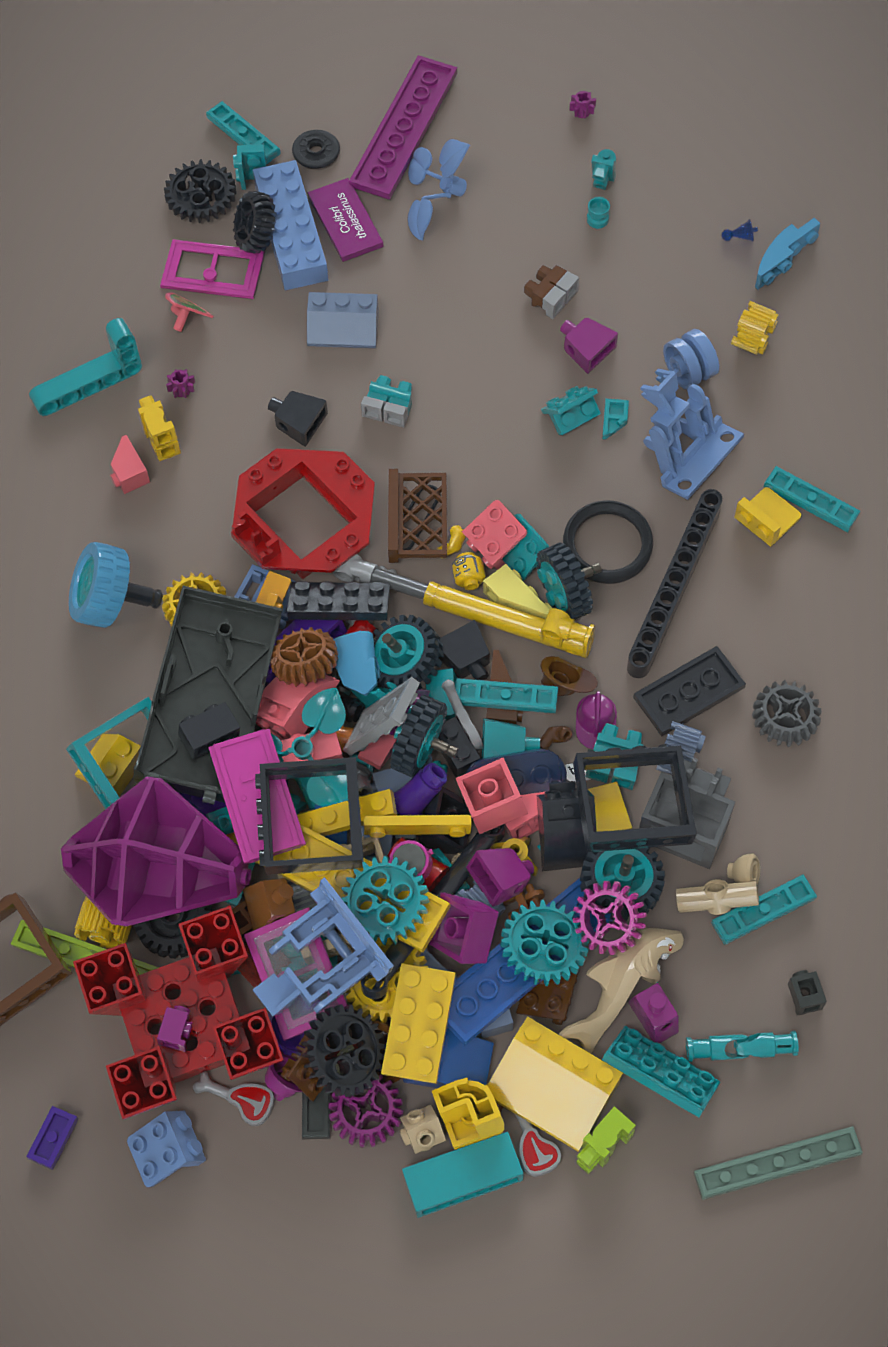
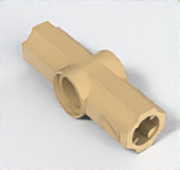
M715 879L701 887L676 889L679 913L708 910L711 914L720 915L727 913L731 908L759 905L756 881L727 884L724 880Z

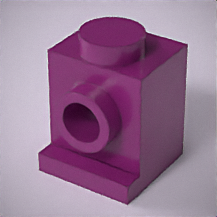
M174 1006V1009L166 1008L157 1037L158 1045L183 1052L186 1051V1041L183 1038H189L193 1022H189L190 1009L182 1006Z

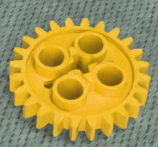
M391 937L387 938L386 945L382 944L380 938L376 941V944L383 953L393 943ZM415 948L403 963L429 968L428 966H423L427 960L425 956H420L421 951ZM400 968L388 982V991L382 1001L375 1002L374 999L366 997L361 990V980L345 992L349 993L346 996L349 1003L354 1002L352 1004L354 1010L363 1009L362 1017L370 1013L371 1021H376L378 1016H380L381 1022L386 1023L387 1018L392 1017ZM371 978L367 980L365 986L372 989L376 984V979Z

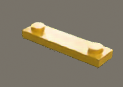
M470 815L364 817V835H369L373 838H382L385 835L450 834L452 837H463L471 832Z

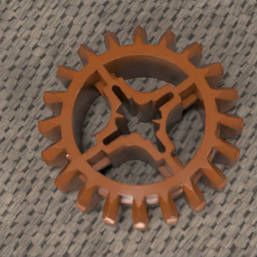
M310 627L308 630L301 628L297 632L292 630V634H284L282 640H276L270 660L272 672L279 681H284L286 685L293 683L297 687L301 683L305 686L309 682L316 684L317 679H325V674H331L332 668L337 666V646L333 637L328 632L323 633L321 629L314 631Z

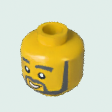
M461 553L452 563L454 582L457 586L465 588V590H475L485 580L486 574L483 560L474 553Z

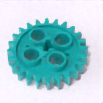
M384 856L382 863L379 864L374 857L370 867L367 863L362 862L364 870L359 871L354 868L355 879L351 877L346 878L350 887H342L343 893L347 896L341 899L375 942L380 938L382 944L386 945L387 938L391 937L392 941L396 944L397 935L400 934L404 939H407L406 931L409 929L412 932H416L414 923L423 924L424 922L419 914H428L427 908L422 905L430 902L428 896L423 895L428 892L427 886L422 885L424 883L423 876H417L418 871L416 867L409 870L408 861L403 862L400 866L397 857L393 859L392 863H389L387 857ZM378 879H387L386 883L383 886H374L375 882ZM368 888L372 890L376 895L364 892V890ZM400 892H410L406 899H397ZM377 896L384 900H386L389 897L393 905L402 909H406L405 912H400L393 905L386 901H383L381 903ZM363 902H372V905L369 909H360V906ZM387 914H395V919L392 922H383Z
M541 900L540 906L536 907L535 903L530 901L529 909L521 905L519 913L512 912V920L506 919V928L502 929L501 933L503 939H501L500 947L505 948L502 957H510L507 961L508 967L516 965L515 975L520 972L525 973L524 981L528 980L531 976L534 977V985H537L539 979H543L545 986H548L550 979H553L559 985L561 976L568 981L571 976L570 972L577 974L579 970L578 965H584V957L587 956L589 950L586 948L589 940L585 943L581 942V938L586 934L584 932L578 934L575 932L581 926V923H573L575 912L571 911L566 914L564 912L566 905L556 909L555 901H552L550 907H546L544 900ZM528 925H537L540 929L532 930ZM555 931H562L566 936L560 937L555 934ZM542 941H547V945L542 944ZM523 949H531L535 954L528 955L523 952ZM557 955L561 960L554 961L549 956Z

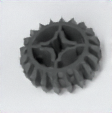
M784 680L781 686L775 681L772 683L771 688L766 685L763 693L759 692L756 697L757 700L753 703L754 711L752 712V717L756 719L754 722L755 728H761L760 736L768 734V742L772 741L773 738L776 739L777 746L781 745L782 741L786 742L787 747L792 745V741L799 746L802 743V739L808 741L811 734L814 735L816 733L817 726L821 722L819 716L822 711L821 708H818L819 699H812L814 693L813 691L806 693L805 685L801 686V688L796 687V681L792 685H788L786 680ZM769 704L773 707L775 713L772 719L767 712ZM801 708L806 714V721L804 723L799 715Z

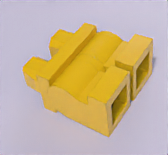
M152 395L140 399L139 404L141 408H138L143 430L146 437L150 439L159 462L181 454L172 421H166L160 400L155 402Z

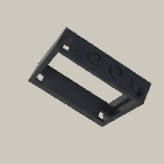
M662 744L653 748L636 746L625 750L615 747L598 752L588 749L587 752L576 753L573 767L586 853L690 845L693 843L697 833L681 745L667 746ZM670 764L680 819L679 826L594 832L584 770Z
M356 757L259 764L260 774H255L256 789H261V798L256 799L257 815H262L263 824H257L258 840L264 841V850H259L260 866H265L266 875L363 868L362 862L364 860ZM346 775L352 855L274 861L269 780Z

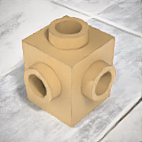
M431 1105L412 1110L400 1118L403 1129L399 1131L405 1146L410 1144L415 1154L430 1150L433 1146L446 1141L439 1119Z

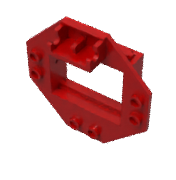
M276 448L239 475L231 536L262 569L289 570L292 574L297 573L302 580L312 572L332 573L369 545L375 482L345 452ZM304 478L349 524L304 558L300 559L257 515L256 511L298 480Z

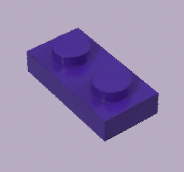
M52 1106L26 1157L53 1170L78 1121V1117Z

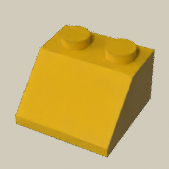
M103 734L90 753L120 797L134 776V766L136 765L141 745L119 734ZM78 769L75 773V776L87 782L81 771Z

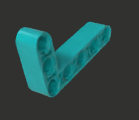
M116 318L106 325L111 352L39 384L30 391L29 397L40 415L47 416L130 378L141 370L142 363L136 340L124 319Z

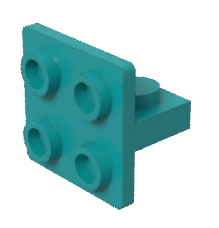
M576 386L565 392L566 396L560 399L555 397L546 402L547 406L542 408L541 411L543 414L550 415L558 435H563L601 414L593 397L598 393L597 388H588L587 386L579 388Z
M515 514L514 517L527 530V535L502 560L511 570L515 569L520 574L522 581H524L538 565L536 558H538L537 553L548 548L549 545L521 514Z

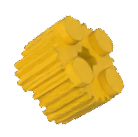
M750 301L748 303V310L743 311L738 321V337L733 336L731 344L756 355L758 353L763 355L768 345V333L773 334L779 315L772 309Z
M86 896L76 922L74 935L79 940L85 942L88 937L100 943L99 947L109 949L127 942L132 925L121 926L111 924Z

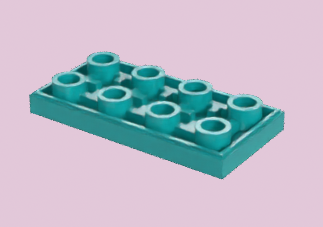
M627 1026L623 1027L602 1061L698 1118L720 1084V1081L714 1078L711 1073L700 1070L690 1064L687 1059L676 1056L666 1050L663 1045L654 1043L642 1036L638 1030L630 1029Z

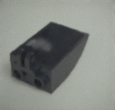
M564 779L562 782L557 780L551 781L549 783V791L536 795L542 872L583 867L588 853H586L576 782L569 781L568 779ZM587 790L594 832H597L595 798L594 795L589 790Z

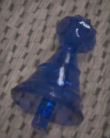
M749 219L733 231L729 229L723 230L721 237L725 241H730L732 237H737L753 242V232H757L758 227L752 228V223Z

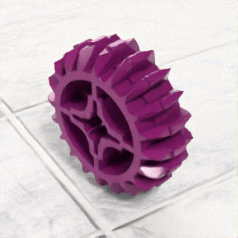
M381 1074L378 1075L379 1080L371 1081L372 1088L364 1089L368 1090V1092L363 1097H345V1094L336 1097L335 1093H332V1098L337 1102L329 1103V1109L335 1111L329 1114V1118L331 1121H336L333 1124L334 1131L341 1130L339 1134L341 1139H345L350 1134V1145H353L359 1139L361 1148L365 1147V1140H370L371 1147H375L376 1138L379 1137L380 1141L385 1143L384 1133L394 1136L395 1131L391 1126L400 1127L401 1125L400 1120L395 1117L403 1116V1110L397 1108L403 1105V1100L396 1098L399 1095L398 1088L391 1089L393 1085L391 1080L382 1084L383 1075ZM378 1093L383 1095L389 1104L388 1114L382 1112V1109L376 1106ZM370 1104L371 1111H366V1113L363 1114V1116H361V1107L366 1108L367 1105ZM345 1105L357 1114L354 1127L344 1118ZM371 1121L379 1123L383 1121L375 1128L362 1130Z

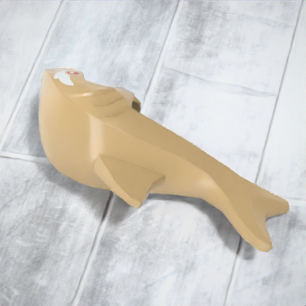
M661 928L636 929L642 934V938L637 939L632 936L636 944L634 947H630L625 943L626 952L621 953L617 948L615 955H610L609 953L608 957L591 967L586 975L597 981L602 987L597 1009L586 1019L566 1026L559 1035L565 1039H578L583 1049L591 1054L603 1033L612 1024L625 1005L639 978L642 976V979L652 984H656L661 979L658 960L659 958L666 960L670 954L681 949L684 941L681 931Z

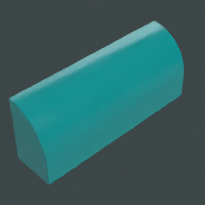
M508 1131L402 1169L417 1218L523 1181V1171Z

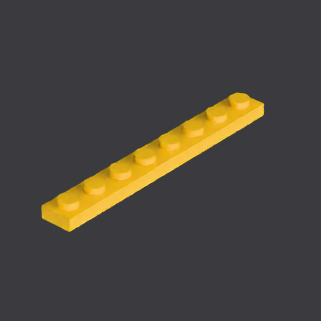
M391 789L359 797L361 826H364L365 816H397L394 792ZM348 801L297 814L301 825L322 836L350 830ZM235 832L226 835L238 845Z

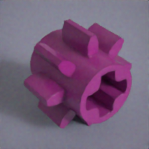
M579 91L576 95H571L569 111H574L575 117L585 119L590 114H594L596 98L591 99V92Z
M175 369L171 375H167V391H173L174 398H187L190 392L195 391L193 386L195 383L194 375L189 376L187 369Z

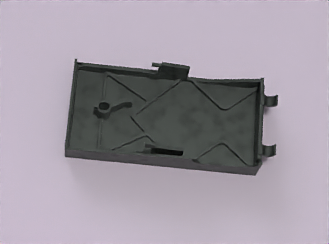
M182 587L154 691L149 718L138 759L134 766L133 782L139 783L146 776L162 778L176 792L203 798L202 802L214 804L215 801L225 803L210 752L193 760L178 735L179 724L190 715L197 716L203 713L207 707L213 704L220 705L226 702L240 726L239 737L254 732L282 608L192 587Z

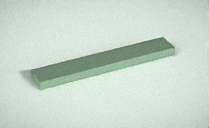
M851 1126L695 1170L693 1173L701 1198L704 1200L860 1156L863 1152L854 1127Z

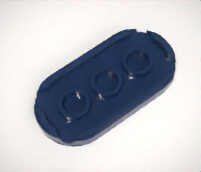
M535 749L482 758L474 762L466 772L469 773L504 758L520 795L549 791V783L551 781L557 780L562 782V780L567 779L566 767L561 758L554 752L546 749Z

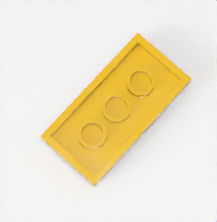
M401 963L381 1071L382 1075L437 1084L456 979L455 972Z

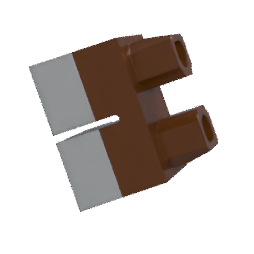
M542 265L536 274V279L541 282L538 284L533 280H529L524 286V293L532 299V306L536 307L538 305L546 310L548 317L554 319L565 307V304L578 292L579 277L558 265L553 269Z

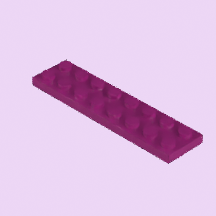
M417 56L353 172L349 184L355 189L391 199L415 150L422 141L457 75V67L423 56Z

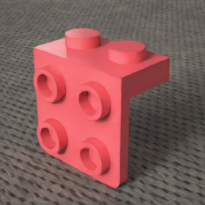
M495 500L462 533L469 539L466 542L475 553L479 550L484 556L481 559L490 569L495 567L498 570L506 564L502 558L527 535V530L502 502Z

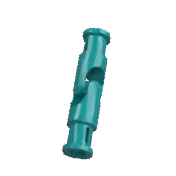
M796 1031L781 1035H774L773 1032L757 1033L750 1036L743 1034L709 1036L708 1039L692 1040L691 1037H686L685 1042L686 1055L689 1062H693V1059L710 1058L711 1061L743 1059L749 1057V1055L766 1058L775 1057V1054L792 1053L793 1056H798L799 1052ZM735 1040L733 1045L736 1054L725 1052L727 1043Z

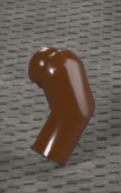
M566 726L549 727L540 738V749L548 750L552 743L567 742L572 738V730Z

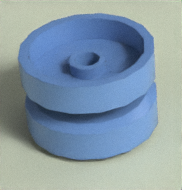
M692 329L682 335L681 339L675 338L664 345L663 355L669 371L677 373L678 385L683 389H688L691 384L698 385L701 383V380L706 381L719 373V360L716 351L707 336L699 329Z

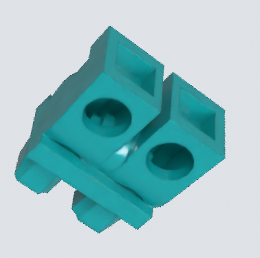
M606 723L602 732L598 733L593 750L595 752L606 751L609 748L615 747L625 750L636 746H643L641 744L642 733L629 730L627 738L624 740L616 737L619 727ZM638 766L615 768L611 783L617 782L619 787L633 790ZM611 768L586 770L585 777L607 783Z

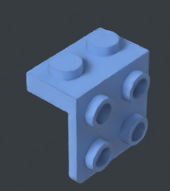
M165 1111L127 1139L128 1146L146 1187L155 1186L181 1167L199 1166L206 1161L202 1145L197 1140L192 1128L191 1119L185 1111Z

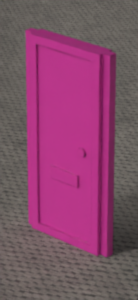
M263 729L208 747L244 864L259 861V850H264V841L258 840L257 824H263L262 815H257L256 799L261 798V789H256L255 774H260L259 764L280 763L269 729ZM285 779L269 780L273 856L306 845Z

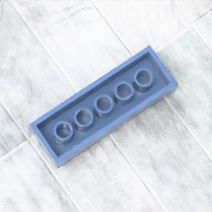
M296 160L253 169L256 191L268 194L270 198H273V204H275L274 211L277 215L275 216V231H273L271 244L284 290L329 281L327 263Z

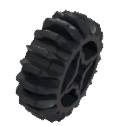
M248 191V193H244L243 198L239 200V205L236 206L237 210L234 213L235 219L233 221L234 240H236V245L239 246L240 250L249 253H261V251L266 250V247H269L270 240L273 239L276 223L275 216L277 213L274 211L275 204H273V198H270L268 194L259 191Z

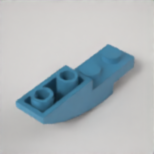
M811 219L799 229L791 224L774 239L760 263L755 284L757 290L764 285L771 284L779 274L786 273L792 266L793 256L797 255L807 244H812L819 236L820 222L817 219Z

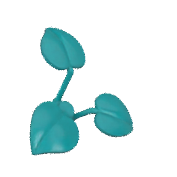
M337 688L323 690L307 701L302 710V721L305 725L314 727V729L306 737L300 736L294 739L291 748L282 752L283 745L281 740L271 734L280 762H284L283 756L291 753L300 760H314L312 757L314 747L311 738L318 730L324 734H332L340 730L345 722L346 713ZM346 775L310 777L307 783L309 798L313 803L321 807L348 801Z

